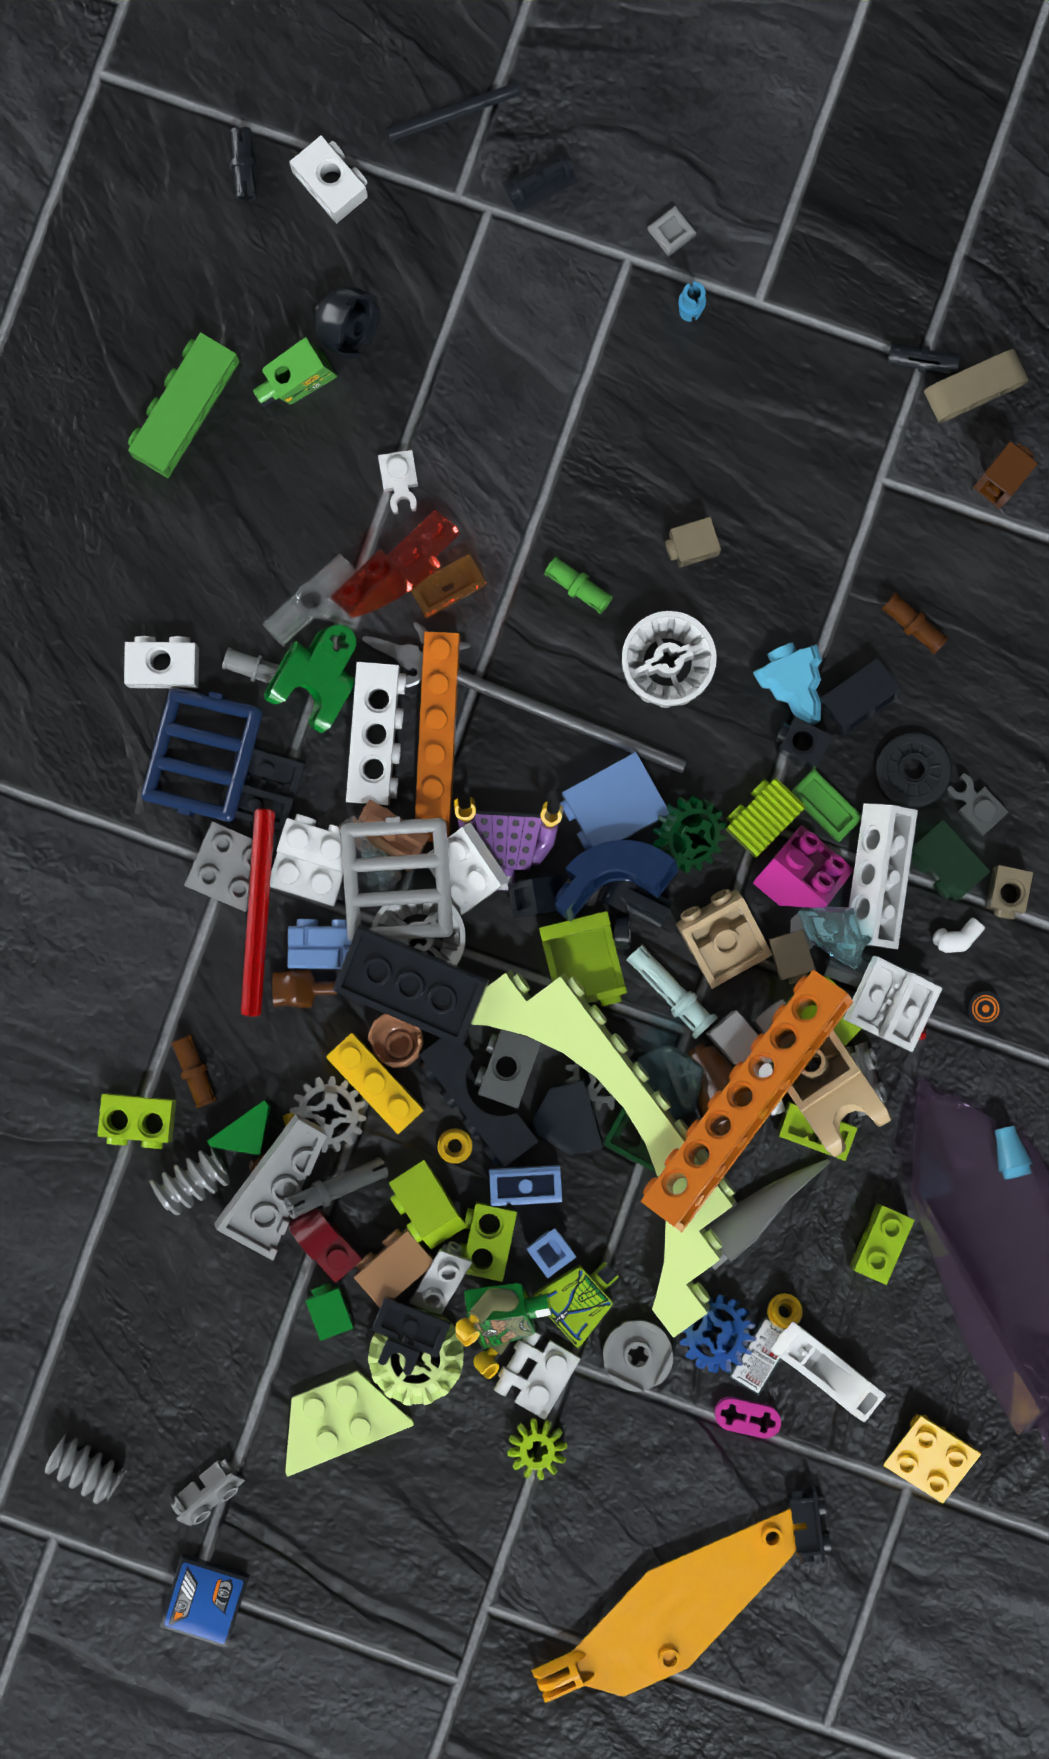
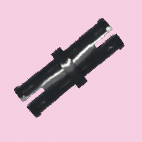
M238 127L232 128L229 131L233 157L229 163L230 170L234 171L235 200L244 201V187L247 188L248 201L257 199L254 170L257 168L256 158L252 156V131L248 127H242V142L239 140Z
M891 342L887 363L917 368V372L925 373V370L954 375L957 374L960 354L930 350V346L927 345L918 348Z

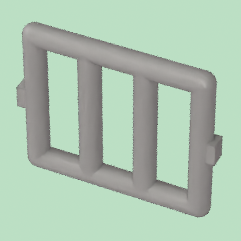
M400 816L386 817V821L346 823L342 825L340 832L348 939L352 942L358 925H361L360 907L437 903L439 923L372 927L370 929L405 944H408V939L451 936L453 933L446 821L443 818L400 820ZM433 832L434 853L356 858L355 837ZM435 867V889L359 893L357 872Z

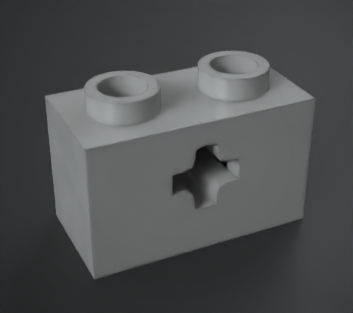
M731 1011L705 1033L733 1066H736L741 1061L744 1063L752 1052V1043L758 1036L738 1011Z

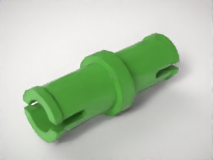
M558 556L550 562L545 570L544 575L549 576L567 589L569 596L572 598L577 596L599 614L603 613L613 598L611 594H608L588 580L589 575L585 572L580 574L560 560Z

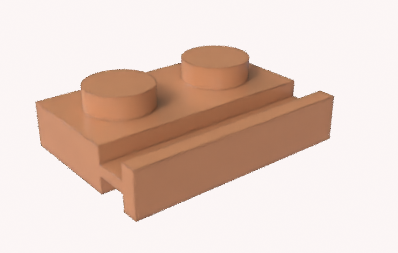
M370 799L357 823L386 821V817L397 815ZM426 833L364 836L355 837V839L382 856L421 854L430 836ZM404 869V870H406V871H408V872L410 873L412 869Z

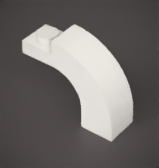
M794 1322L780 1333L777 1342L771 1348L777 1356L805 1375L864 1423L886 1396L858 1371Z

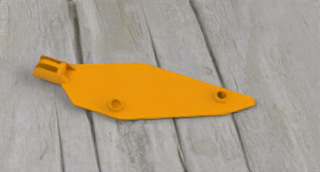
M790 1508L647 1571L572 1652L531 1670L534 1678L538 1679L537 1685L539 1690L543 1692L544 1702H550L583 1686L624 1697L688 1669L793 1556L796 1550L794 1530L806 1529V1523L793 1524ZM769 1532H776L774 1540H766V1535Z

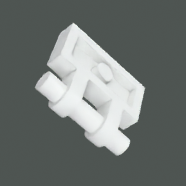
M535 1332L532 1336L518 1339L514 1346L516 1351L507 1367L503 1366L498 1373L500 1379L494 1390L506 1396L512 1385L518 1387L521 1390L515 1399V1403L545 1420L581 1358L552 1340H549L544 1351H541L535 1347L541 1335ZM529 1357L537 1363L526 1379L519 1372Z

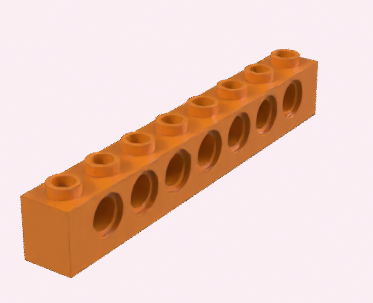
M812 970L808 976L804 975L797 982L793 990L794 996L787 1005L782 1004L776 1010L772 1018L773 1024L768 1031L756 1037L751 1045L752 1052L744 1063L742 1061L739 1062L729 1075L730 1082L723 1091L719 1090L712 1096L708 1103L709 1110L701 1120L697 1119L692 1123L686 1133V1137H688L680 1149L676 1148L668 1155L664 1164L666 1167L660 1176L652 1178L644 1188L643 1195L645 1196L640 1202L681 1233L853 1004V1000L847 992L815 970ZM811 1005L817 1006V1013L814 1017L807 1020L801 1018L802 1011L806 1007ZM788 1034L796 1035V1040L791 1047L780 1048V1042L784 1036ZM766 1063L774 1064V1070L771 1075L764 1078L759 1077V1069L762 1065ZM752 1092V1100L748 1105L743 1107L737 1105L738 1097L742 1093ZM724 1120H729L731 1127L728 1133L717 1136V1125ZM702 1149H708V1160L701 1165H695L694 1158L697 1152ZM680 1178H686V1189L680 1194H674V1183Z

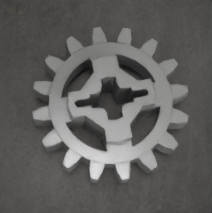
M330 1076L325 1085L320 1077L315 1078V1088H312L307 1083L304 1084L302 1087L306 1094L304 1096L295 1094L293 1097L299 1103V1106L289 1109L290 1113H297L306 1119H312L317 1126L325 1130L327 1137L321 1148L322 1153H326L329 1144H332L335 1152L340 1151L341 1141H344L349 1146L352 1145L351 1133L358 1135L362 1133V1130L356 1126L357 1122L366 1121L365 1116L358 1114V1109L363 1108L365 1102L356 1103L354 1100L359 1092L357 1090L348 1092L346 1090L348 1081L346 1080L339 1086L335 1085L334 1076ZM324 1091L321 1102L316 1106H306L312 1096ZM337 1093L344 1097L350 1110H344L337 1102ZM327 1105H330L332 1112L343 1115V1117L331 1119L329 1125H327L323 1117L312 1114V1112L324 1110ZM340 1123H349L342 1134L332 1138L336 1126Z

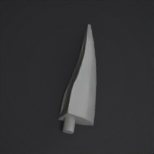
M826 1159L804 1167L768 1184L725 1211L713 1223L706 1226L705 1230H713L723 1244V1247L720 1248L723 1252L721 1259L711 1267L716 1270L727 1259L731 1263L750 1247L790 1198L830 1163L829 1160Z

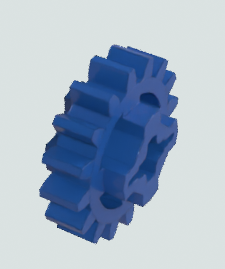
M718 1295L716 1302L713 1297H710L708 1313L682 1331L686 1333L687 1338L680 1341L681 1346L690 1347V1350L685 1355L686 1358L691 1360L697 1358L695 1366L701 1369L707 1366L708 1371L712 1373H717L719 1366L722 1371L731 1372V1362L742 1366L743 1361L740 1356L742 1353L751 1355L752 1351L747 1347V1344L757 1339V1337L749 1334V1330L756 1326L755 1322L745 1320L750 1311L745 1308L738 1310L739 1301L731 1299L728 1302L726 1296ZM721 1311L728 1312L735 1321H725ZM718 1328H721L722 1333L717 1335L718 1340L713 1339V1335L718 1333ZM709 1346L711 1353L714 1354L715 1357H710L707 1354H705L701 1347Z

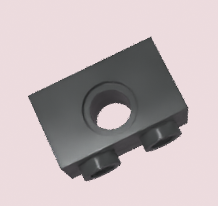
M501 1029L500 1034L493 1032L486 1052L492 1054L488 1067L481 1065L474 1085L480 1087L478 1095L518 1108L541 1042ZM504 1056L513 1058L517 1064L516 1072L510 1077L501 1076L496 1069L497 1061Z

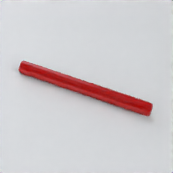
M262 808L256 809L254 813L241 1013L250 1017L260 1016L262 1010L275 821L274 810Z

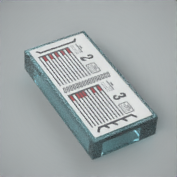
M763 1316L752 1334L757 1337L756 1341L748 1342L747 1344L752 1354L742 1353L740 1357L742 1358L743 1365L734 1364L728 1377L759 1396L781 1359L771 1348L777 1342L780 1333L785 1329L774 1326L768 1317Z

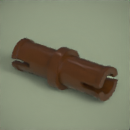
M897 592L881 608L882 611H885L905 628L903 632L907 636L912 634L932 654H935L949 638L925 619L927 615L923 611L918 613Z
M189 1035L172 1042L171 1046H173L183 1071L180 1073L182 1080L186 1079L195 1101V1106L199 1108L216 1101L217 1098L205 1072L208 1070L206 1063L202 1064L192 1040L193 1037Z

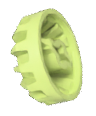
M414 1307V1308H417V1309L422 1310V1311H424V1312H426V1313H429V1314H431V1315H434V1316H436V1317H439V1318H441V1319H444V1320L450 1322V1321H449L445 1316H443L442 1314L439 1315V1314H437V1313H434V1312H431V1311L422 1309V1308H420V1307ZM452 1323L439 1352L440 1364L432 1359V1355L425 1352L422 1355V1360L425 1363L416 1362L411 1375L424 1373L430 1378L422 1383L404 1381L406 1375L403 1371L398 1377L392 1368L391 1356L387 1364L381 1365L378 1363L388 1337L375 1332L370 1343L368 1363L374 1382L378 1384L387 1397L394 1398L404 1405H427L448 1394L456 1381H458L463 1366L464 1349L463 1344L456 1337L455 1326ZM397 1353L400 1355V1365L402 1369H404L406 1363L405 1357L402 1354Z

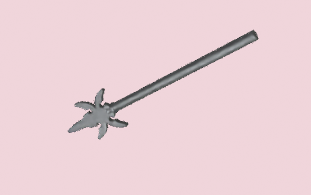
M415 622L413 625L419 634L421 643L424 644V632L428 631L425 627ZM369 636L362 638L371 647L395 658L407 670L410 671L412 668L417 670L416 676H406V687L417 685L422 681L423 652L419 650V646L411 644L398 645ZM460 642V650L471 646L470 643ZM459 667L458 684L632 754L636 752L642 758L682 773L687 760L465 672Z

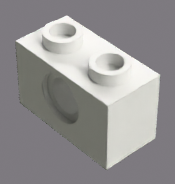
M319 136L289 163L292 173L337 224L368 198L365 187L367 180L356 167L350 169L343 161L345 155L334 141L328 144L322 136ZM328 172L340 174L339 180L335 183H326L322 179Z
M137 636L134 637V642H125L124 684L129 688L198 689L199 647L196 643H190L189 637H169V642H155V637ZM159 654H168L171 659L170 665L165 670H155L153 665L154 659Z

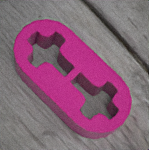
M725 1397L720 1399L714 1408V1416L717 1423L728 1431L759 1438H771L779 1432L781 1427V1418L778 1412L767 1404L736 1397ZM730 1404H734L736 1412L745 1414V1418L734 1417L731 1423H727L721 1411L722 1409L727 1410ZM764 1412H768L774 1424L773 1426L767 1425L765 1431L760 1430L759 1423L750 1421V1417L760 1418L763 1417Z

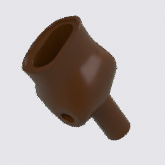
M296 969L287 972L273 971L274 1007L311 1008L316 995H338V993L332 991L336 981H315L311 969Z

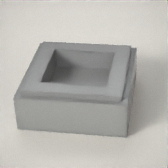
M676 206L648 226V231L668 257L696 236L695 230Z

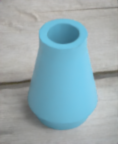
M1015 1126L995 1130L998 1172H1002L1004 1180L1032 1173L1030 1164L1033 1163L1016 1132Z

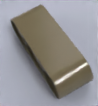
M1010 349L931 385L924 390V393L938 423H941L1009 393L1026 384L1029 379L1015 349Z

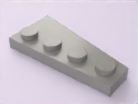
M296 1113L214 1222L216 1230L273 1261L278 1251L277 1245L281 1235L285 1234L290 1223L288 1211L294 1207L293 1205L286 1209L284 1199L302 1191L305 1179L311 1174L327 1137L325 1130Z

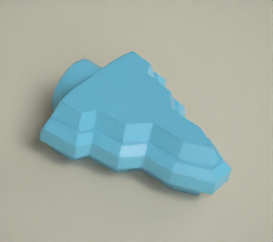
M792 642L768 653L770 663L753 672L761 688L770 689L776 700L788 703L795 717L810 725L819 723L821 718V701L816 689L821 681L818 666L822 659L817 644L796 650Z

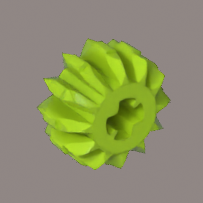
M532 1418L530 1422L532 1430L528 1431L522 1423L517 1426L519 1433L523 1437L510 1435L509 1441L519 1447L510 1448L507 1453L509 1457H519L513 1463L515 1470L526 1465L524 1470L525 1478H529L532 1470L535 1469L537 1470L538 1479L543 1480L544 1468L547 1467L553 1475L557 1473V1468L552 1461L565 1463L566 1457L556 1451L567 1449V1442L556 1441L562 1435L560 1428L555 1429L550 1434L548 1433L551 1421L545 1420L542 1429H537V1420ZM541 1441V1447L547 1446V1449L542 1450V1456L534 1457V1451L529 1453L527 1450L533 1448V1442Z

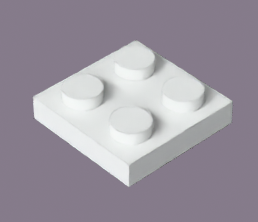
M471 822L447 838L451 902L460 916L509 882V879ZM435 867L429 868L434 877L436 878Z

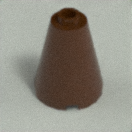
M706 1043L691 1049L687 1053L689 1058L684 1062L701 1119L709 1110L708 1103L712 1096L719 1090L723 1091L730 1082L729 1075L734 1068L716 1046L707 1047ZM752 1092L742 1093L738 1097L737 1105L740 1107L748 1105L752 1100ZM729 1120L720 1122L716 1127V1135L721 1136L728 1133L731 1122Z

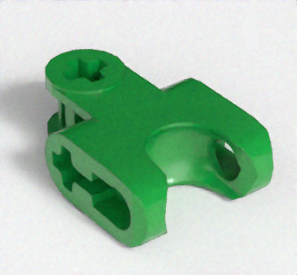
M344 625L326 627L316 634L309 649L296 641L287 651L264 692V699L271 704H279L286 701L296 687L305 688L311 694L314 701V707L308 719L310 727L319 733L329 729L355 684V677L343 671L356 647V637L353 631ZM337 636L338 638L336 643L340 646V648L333 650L332 647L334 643L330 640V638Z

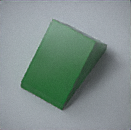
M269 1100L262 1101L209 1139L207 1142L210 1147L262 1155L264 1153L272 1106Z

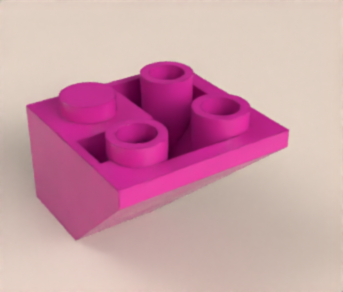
M801 824L753 881V884L779 906L825 908L854 871V868L846 863L844 858L826 846L817 835Z

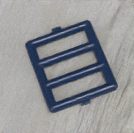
M180 688L170 689L143 784L142 799L146 802L178 809L177 813L194 817L195 813L227 822L234 820L263 715L262 709L257 706L227 700L225 695L209 692V695ZM180 703L247 718L242 739L175 723ZM171 736L238 752L233 773L167 757L166 753ZM166 770L229 786L224 806L157 790L161 771Z

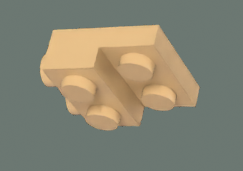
M724 889L715 893L711 897L712 903L701 909L698 906L686 909L680 915L682 920L675 923L711 989L773 955L744 898L736 889L732 892L729 889Z

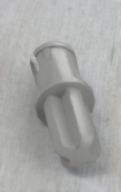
M230 647L227 649L222 664V669L251 677L252 682H255L257 679L268 684L279 667L277 664L263 660L261 655L256 658L233 650Z

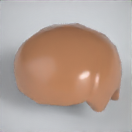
M385 1013L373 1022L368 1034V1040L375 1057L381 1063L392 1068L409 1066L419 1058L424 1045L423 1034L420 1028Z

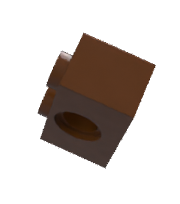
M1010 441L973 488L1000 509L1038 463L1033 460L1034 455L1028 448L1021 444L1015 445Z

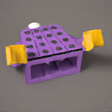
M470 797L471 806L468 809H461L458 805V799L454 801L455 815L458 818L459 829L471 822L509 879V882L498 889L499 891H509L508 884L515 883L516 871L530 872L531 866L540 865L554 846L558 823L561 821L563 814L562 805H560L557 814H550L547 811L548 802L543 804L541 814L476 811L475 800Z

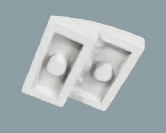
M873 956L852 999L853 1004L847 1010L843 1019L913 1052L942 988L880 957Z

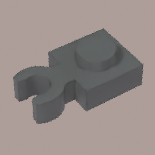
M963 773L959 776V779L965 784V790L959 793L950 785L946 793L950 798L961 800L965 804L958 810V813L982 837L1008 811L986 787H983L977 793L974 790V783L971 777Z

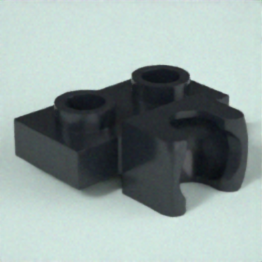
M385 1296L371 1330L388 1337L378 1363L385 1365L391 1355L400 1353L406 1360L403 1372L405 1375L410 1376L420 1351L438 1357L451 1322Z

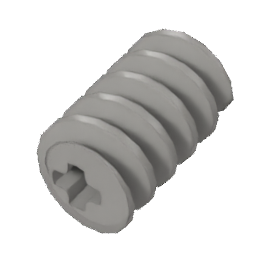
M211 1147L212 1155L210 1157L200 1150L198 1152L200 1160L198 1164L191 1158H187L188 1170L186 1171L175 1165L176 1177L174 1178L166 1172L162 1173L163 1185H159L153 1179L150 1180L153 1191L166 1210L169 1209L173 1214L179 1215L182 1213L181 1203L188 1208L194 1206L193 1195L202 1201L206 1199L205 1188L214 1194L218 1191L217 1181L224 1186L230 1184L228 1169L215 1148Z
M65 1434L50 1456L45 1467V1473L50 1474L58 1468L57 1480L59 1482L70 1475L69 1488L74 1489L80 1483H83L82 1496L85 1497L94 1490L93 1503L98 1504L104 1498H107L108 1501L123 1478L127 1468L123 1467L114 1473V1460L111 1459L102 1466L103 1453L99 1452L94 1457L89 1458L91 1446L86 1445L78 1451L76 1449L79 1439L75 1437L66 1444Z

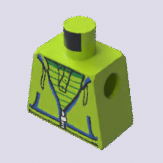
M607 1262L601 1264L592 1274H589L578 1264L532 1294V1297L548 1294L552 1308V1315L548 1316L569 1340L579 1348L613 1305V1300L604 1290L617 1280L619 1276Z

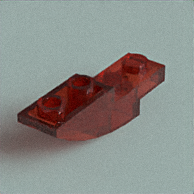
M434 510L388 555L379 549L329 598L351 618L367 614L395 601L415 588L441 566L436 557L460 535V532L453 523Z

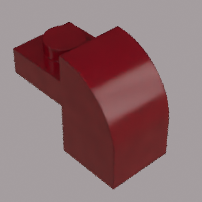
M317 1207L289 1221L288 1228L296 1241L335 1283L362 1260L360 1254L338 1231L336 1223L321 1207Z

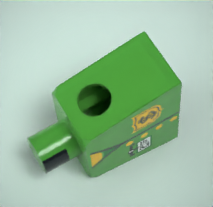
M305 337L262 369L268 380L253 389V392L263 407L268 406L278 398L290 405L332 381L338 375L321 347Z

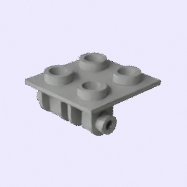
M211 822L184 886L246 912L249 900L253 839L215 822Z

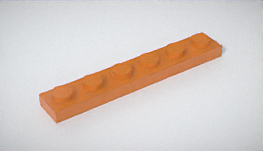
M424 632L415 819L443 818L447 824L448 838L451 833L460 633ZM433 832L426 833L430 836L427 842H433Z

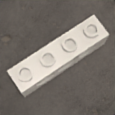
M357 662L346 802L367 804L371 799L379 805H390V798H397L398 778H392L393 764H399L401 743H395L396 729H402L404 712L403 708H397L398 694H405L406 674L400 673L401 667L399 665ZM376 690H385L389 695V703L383 709H374L370 703V697ZM376 724L382 725L387 733L385 740L380 744H372L367 737L369 728ZM378 759L383 764L384 771L378 779H370L365 774V765L369 760Z
M863 805L844 942L898 949L918 810L895 805Z

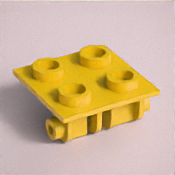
M915 1414L909 1425L911 1429L883 1466L941 1503H944L982 1452L975 1449L971 1443L967 1444L956 1437L952 1431L948 1432L944 1426L940 1427L929 1420L925 1414Z

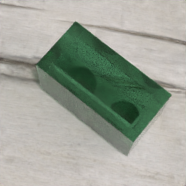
M944 820L937 822L913 844L910 862L921 874H924L926 871L936 881L933 884L934 889L945 900L949 898L953 901L960 900L990 873L989 869Z

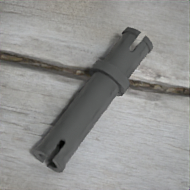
M376 1157L374 1160L322 1182L318 1180L313 1182L311 1188L290 1197H285V1207L287 1209L295 1204H301L288 1211L293 1219L317 1207L326 1208L331 1205V1201L380 1179L387 1178V1167L373 1172L372 1170L385 1164L380 1157Z

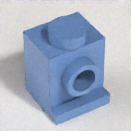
M555 1228L551 1231L547 1230L526 1246V1250L547 1278L576 1258L571 1247Z

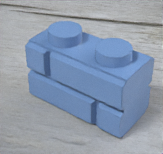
M297 919V926L288 927V968L341 969L351 945L347 934V920H332V926H318V920Z
M560 1165L492 1168L489 1170L491 1206L562 1202Z

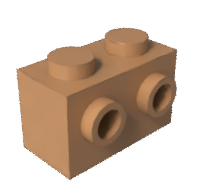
M408 1227L403 1232L398 1228L395 1229L382 1241L385 1247L379 1253L374 1255L372 1252H369L356 1265L359 1270L355 1273L354 1279L380 1308L385 1296L395 1299L428 1270L435 1258L421 1241L417 1243Z

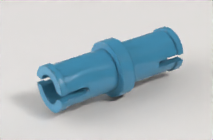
M696 281L692 282L691 287L689 283L684 287L678 300L679 314L683 320L692 322V317L697 320L706 305L705 288Z

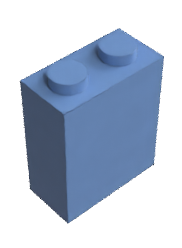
M636 752L562 792L565 801L559 803L563 806V812L569 822L575 819L581 831L576 835L585 851L604 842L625 840L658 822L659 815L666 817L669 814L664 801Z

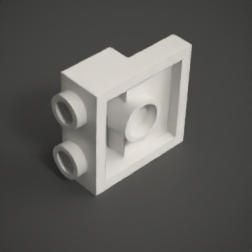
M296 814L295 820L287 818L276 850L277 855L271 871L270 887L334 907L344 878L341 827L329 825L327 831L314 827L316 820Z

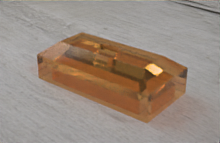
M467 554L410 586L409 590L423 615L428 619L487 585L471 555ZM449 584L454 585V588L447 592L442 591L443 587Z

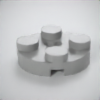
M641 1319L626 1320L615 1327L605 1340L603 1346L604 1367L612 1381L623 1389L634 1392L650 1389L661 1384L670 1373L673 1364L671 1343L665 1332L656 1324ZM638 1346L644 1347L643 1353L648 1356L645 1362L639 1361L637 1365L631 1363L632 1356L628 1352L631 1348L637 1349Z

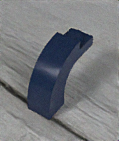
M615 840L598 844L578 855L565 868L572 882L571 884H564L559 890L555 905L559 914L571 922L598 888L613 881L635 883L658 898L679 871L676 860L657 847L640 841Z

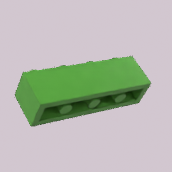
M201 332L196 340L191 339L182 354L184 360L178 370L173 368L164 383V386L167 388L160 399L156 397L151 402L146 412L148 419L142 428L137 427L133 431L128 441V445H130L128 451L133 458L166 478H169L240 362L236 353Z

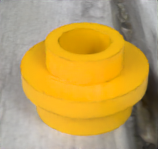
M457 1128L445 1131L438 1140L437 1148L439 1155L446 1162L452 1164L465 1161L472 1151L470 1136L465 1131ZM452 1139H457L461 1142L462 1148L459 1152L454 1153L449 1150L448 1143Z
M782 1293L776 1295L770 1300L767 1307L769 1320L780 1329H787L792 1322L798 1324L802 1318V1306L799 1300L791 1294ZM780 1306H784L789 1310L788 1318H784L779 1314Z

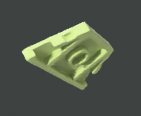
M359 1371L293 1396L290 1412L286 1475L287 1477L412 1427L414 1422L410 1416L404 1414L391 1402V1399L375 1388L371 1381Z

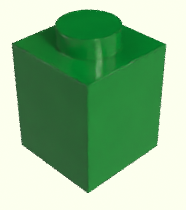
M327 1283L311 1290L313 1296L308 1297L305 1302L320 1341L355 1327L356 1324L341 1285L332 1288L331 1283Z

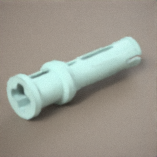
M641 945L627 958L628 963L672 1007L670 1009L671 1014L674 1017L679 1016L693 1031L692 1036L695 1039L718 1018L715 1014L710 1015L696 1000L697 995L694 992H687L644 945Z

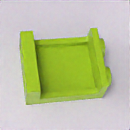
M607 911L573 919L571 922L565 921L539 928L552 982L565 973L568 978L574 976L586 992L582 996L587 1003L600 1000L603 1007L622 1002L620 995L626 994L627 989Z

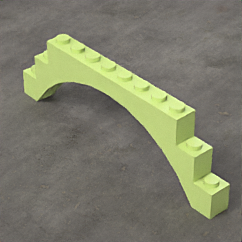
M511 970L490 984L484 993L472 1025H487L526 1035L564 1053L595 1076L627 1112L646 1144L656 1174L659 1177L666 1167L664 1164L668 1155L674 1149H680L688 1138L686 1133L689 1128L682 1119L676 1121L668 1111L671 1105L660 1090L654 1092L647 1083L650 1077L639 1062L633 1064L625 1052L628 1051V1047L617 1033L611 1035L605 1027L604 1023L607 1020L601 1010L596 1005L590 1007L582 995L586 992L574 976L568 978L564 973L532 998L528 994L531 989L526 980L519 973L514 975ZM705 1149L698 1151L695 1155V1165H701L708 1160L709 1154ZM725 1177L722 1178L682 1233L666 1221L664 1265L652 1310L673 1338L706 1315L710 1308L708 1303L710 1300L709 1294L699 1282L694 1284L692 1280L718 1262L723 1254L720 1250L723 1244L713 1230L706 1231L704 1227L730 1209L735 1202L732 1195L736 1192ZM680 1178L674 1183V1194H680L686 1189V1178Z

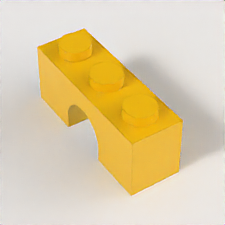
M355 1033L347 1036L326 1056L333 1066L397 1134L403 1131L425 1110L416 1098L388 1072L375 1057L374 1053Z

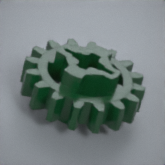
M691 796L689 801L682 797L678 798V807L676 808L668 804L666 807L669 814L666 817L658 816L662 826L653 829V833L660 836V839L653 842V846L674 858L678 868L683 872L689 873L691 867L701 871L703 861L712 864L711 854L713 852H722L721 848L717 845L719 841H724L727 836L720 833V830L727 826L726 822L719 819L723 813L715 808L711 802L704 798L701 800L696 796ZM688 831L689 833L694 834L695 836L691 837L689 835H686L685 832Z

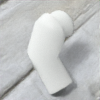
M972 917L961 931L948 932L945 928L938 929L934 933L932 941L938 946L939 950L945 953L964 952L978 938L985 927Z

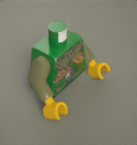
M519 1283L465 1290L467 1318H462L456 1323V1337L465 1347L478 1339L483 1349L489 1348L487 1351L478 1353L474 1357L473 1362L480 1374L490 1379L499 1370V1365L494 1360L497 1354L502 1355L511 1341L534 1335L536 1332L534 1318L552 1315L548 1294L529 1297L523 1285Z

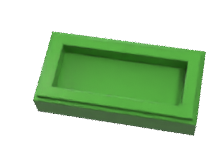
M815 769L791 791L806 806L804 810L837 843L862 819V816Z

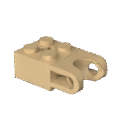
M833 1029L789 1088L788 1093L825 1149L833 1157H837L846 1149V1144L842 1139L839 1128L841 1120L848 1113L854 1111L865 1112L879 1127L891 1121L892 1116ZM789 1034L780 1042V1048L791 1047L796 1040V1035ZM816 1061L821 1065L818 1070L813 1072L811 1071L810 1064ZM769 1063L772 1069L774 1070V1064Z

